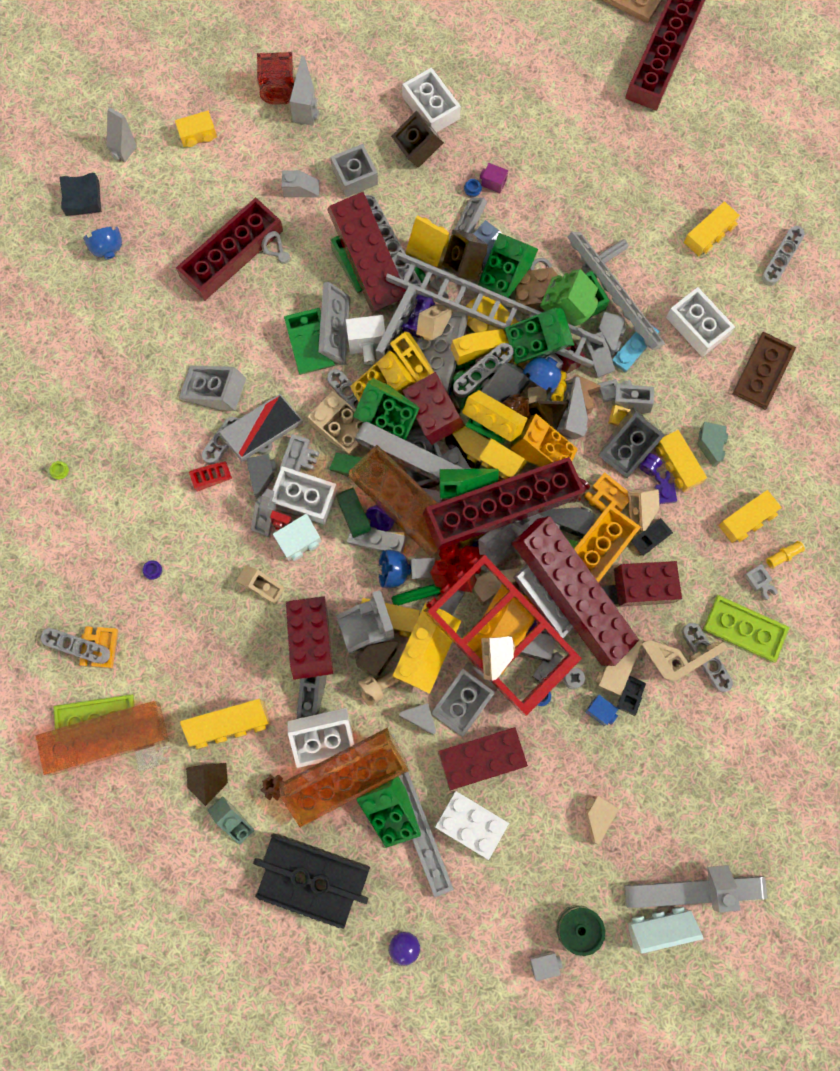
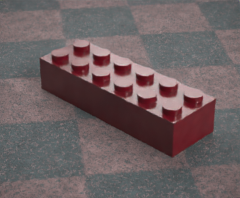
M364 191L330 205L327 211L371 312L373 313L402 300L406 292L405 288L386 281L387 274L399 279L401 278Z
M255 197L176 267L179 277L206 301L262 250V241L268 233L276 231L278 234H281L283 232L281 220ZM276 236L270 238L267 242V245L270 242H272L276 238Z

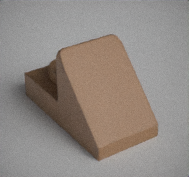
M575 375L574 377L580 378L586 412L590 414L595 403L593 397L589 395L597 393L601 386L579 375Z

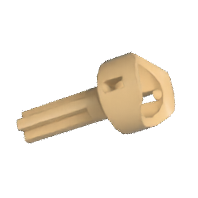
M394 671L379 678L377 681L370 675L358 682L362 688L361 697L368 706L383 699L382 690L399 681L393 678Z

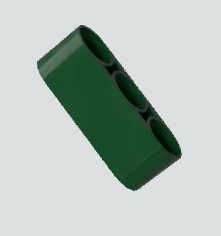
M354 487L336 493L337 501L352 537L356 538L372 532Z

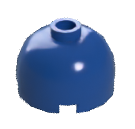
M110 226L91 232L92 236L89 238L87 235L84 236L83 239L88 250L94 256L104 257L105 260L114 258L115 253L122 246L121 233L116 226L115 230H112Z
M549 356L547 359L542 357L534 358L522 371L525 375L528 372L531 375L529 379L543 389L547 390L550 387V392L552 393L561 381V372L556 366L558 362Z
M388 549L381 552L379 558V566L382 565V575L379 574L381 587L396 588L401 586L406 581L407 576L411 574V564H408L405 555L399 551Z

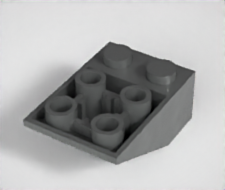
M500 363L493 371L495 373L491 379L488 378L481 386L483 388L482 392L503 403L511 395L521 394L531 382L529 379L531 375L528 373L525 375L522 372L524 369L518 364Z

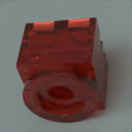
M292 52L257 53V79L260 97L264 102L272 105L290 103L296 79Z

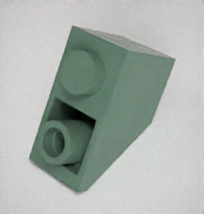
M704 422L700 427L697 445L711 465L716 467L720 462H723L725 457L723 446L728 440L727 426Z
M223 796L207 810L214 822L239 845L255 831L239 811Z

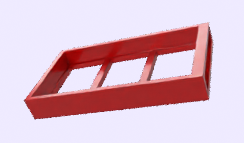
M475 555L469 560L468 563L470 565L465 570L461 569L454 575L455 580L451 584L447 583L440 589L441 594L437 598L433 597L426 603L427 608L424 612L484 674L483 661L467 644L513 597L519 601L539 624L515 647L514 658L510 663L544 629L567 653L522 702L499 678L490 680L521 714L527 716L582 658L486 555ZM484 564L509 592L461 639L436 611Z

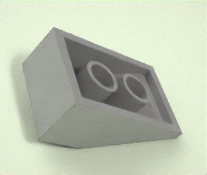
M301 56L290 98L292 118L295 123L314 126L315 120L319 118V109H317L318 98H315V90L305 56Z
M190 365L179 399L218 410L235 411L246 377L235 367Z
M468 662L431 714L463 737L495 694L497 688L490 680L484 679V674L478 668Z

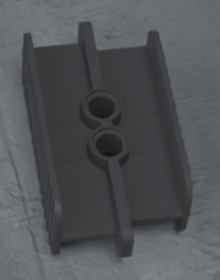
M275 833L271 834V840L264 859L255 858L253 861L254 865L265 868L258 892L255 894L258 900L271 903L291 912H296L305 917H310L330 926L344 929L353 901L364 904L368 902L369 898L361 895L370 867L366 864L364 865L349 858H344L335 853ZM302 871L306 874L307 879L305 883L297 882V872ZM317 879L325 880L326 888L324 890L316 888L315 882Z

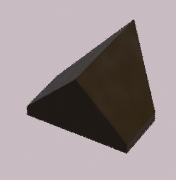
M539 400L529 403V419L537 414L557 430L569 401Z
M227 763L204 764L186 768L187 788L205 806L228 783Z

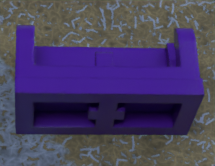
M417 295V304L407 324L403 323L401 327L403 328V333L409 332L412 336L421 339L422 336L416 334L419 313L435 305V302L430 297Z

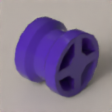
M649 453L645 457L644 462H641L638 467L647 475L655 476L657 473L656 469L661 467L663 462L656 455Z

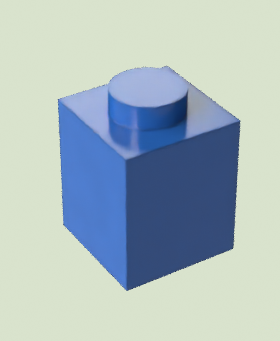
M597 695L585 713L603 726H606L608 723L610 725L614 723L618 717L616 714L618 708L601 695Z

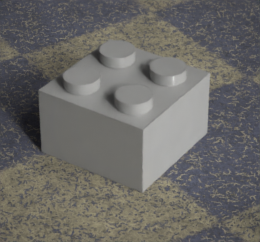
M363 144L330 157L332 170L345 197L378 185V173Z

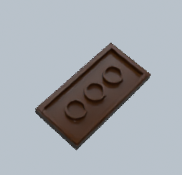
M762 332L732 394L766 410L796 347L766 332Z

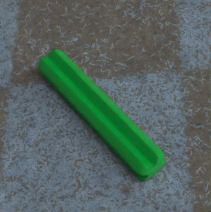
M435 584L397 594L391 597L392 603L399 606L441 594V587H436Z

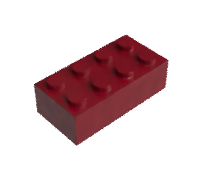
M325 596L286 601L289 660L293 680L334 674Z
M516 727L438 751L449 791L528 766Z

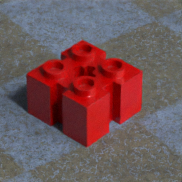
M454 544L441 549L439 552L441 560L435 561L430 572L436 587L442 588L447 583L451 584L455 580L454 575L461 569L465 570L470 565L468 562L472 557L480 555L479 547L465 545L463 549H460L458 544ZM481 567L475 572L476 574H480ZM475 573L458 589L459 591L472 593L477 581Z

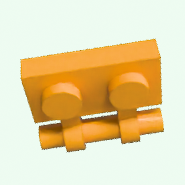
M605 472L592 486V489L597 493L592 495L588 491L584 496L589 501L588 504L592 507L595 506L602 513L607 506L599 500L601 497L605 498L614 508L616 507L620 512L629 503L628 491Z
M85 626L84 634L81 635L82 639L95 641V643L103 645L110 650V658L107 662L103 664L92 662L91 666L113 669L118 629L97 627L96 635L92 634L93 627ZM85 643L82 644V649L80 651L81 654L85 653L87 650V645ZM95 650L92 653L98 655L99 657L102 656L101 652ZM80 658L79 666H87L88 660Z

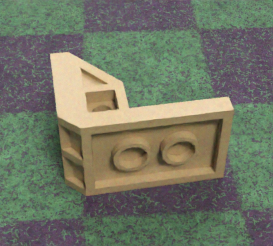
M652 640L642 643L665 679L674 681L728 649L724 642L718 643V641H714L706 646V652L701 654L698 651L690 656L689 659L691 661L687 662L679 649ZM673 660H679L680 663L678 665H672Z

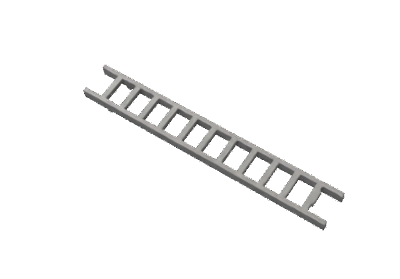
M399 251L397 259L410 264V267L407 268L403 280L390 274L386 276V281L405 289L409 285L413 286L416 289V294L430 297L437 303L504 331L505 327L511 325L517 310L530 315V317L542 313ZM415 267L427 271L421 287L409 283ZM432 274L445 279L438 294L425 290ZM449 281L462 286L455 302L442 297ZM466 288L478 293L472 309L459 304ZM483 296L496 301L489 317L477 312ZM500 303L512 308L506 324L493 319ZM568 324L572 334L582 337L577 350L574 353L571 350L562 349L554 353L592 368L594 361L580 356V352L586 339L598 345H602L604 339L584 331L583 328H577Z

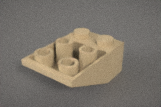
M332 391L307 416L308 422L323 437L348 454L359 445L355 441V437L363 421L354 418L353 415L356 410L337 393Z

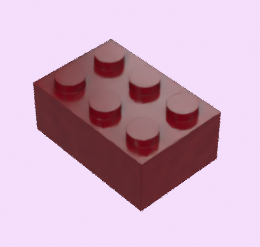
M436 372L402 390L405 397L420 408L416 418L431 444L465 427Z
M677 561L620 564L614 568L619 607L670 604L682 599Z

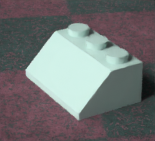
M684 906L672 908V912L667 914L664 911L654 912L652 917L646 919L644 916L633 917V922L627 923L633 948L641 954L703 939L692 911L684 909Z

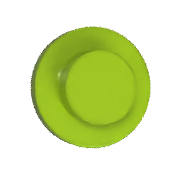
M56 461L51 464L49 473L54 479L62 480L67 477L69 467L65 462Z

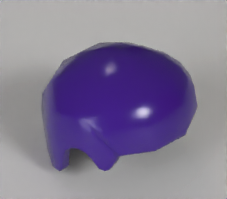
M376 504L367 509L365 513L366 517L370 519V527L387 532L394 526L395 515L388 505Z
M400 932L394 935L388 949L391 960L398 966H409L414 963L420 954V943L417 937L410 932Z

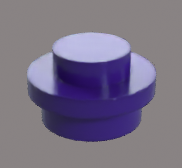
M151 560L144 564L142 571L146 578L154 580L161 576L162 566L159 562Z

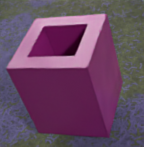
M488 163L486 169L483 168L480 174V179H482L481 186L501 193L507 181L508 170Z

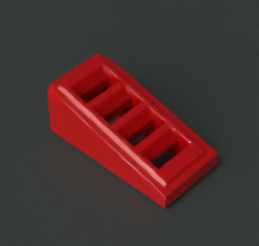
M226 461L189 471L191 481L197 492L232 479ZM219 468H223L225 476H221ZM213 470H215L218 478L214 479L212 474ZM205 473H208L210 480H206ZM197 476H201L202 482L199 483Z

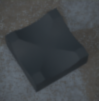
M89 173L79 177H59L62 194L61 209L65 216L101 212L100 185L96 173Z

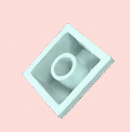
M307 514L273 533L276 542L288 561L300 559L303 556L302 553L308 549L310 551L319 547V543L322 542Z

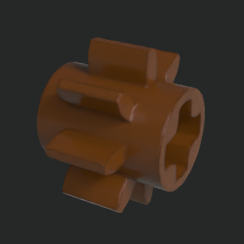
M270 774L269 777L262 781L263 788L260 791L265 794V798L271 800L273 797L278 801L282 795L286 794L285 787L287 784L282 781L283 778L280 775L273 777Z

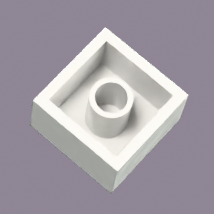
M383 315L346 319L350 354L363 353L365 365L375 364L374 351H376L385 333Z

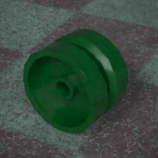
M574 905L567 907L560 913L556 921L558 940L568 951L575 955H592L601 948L605 940L606 929L603 920L596 912L585 906ZM580 927H583L584 930H582L581 934L579 935L578 929Z

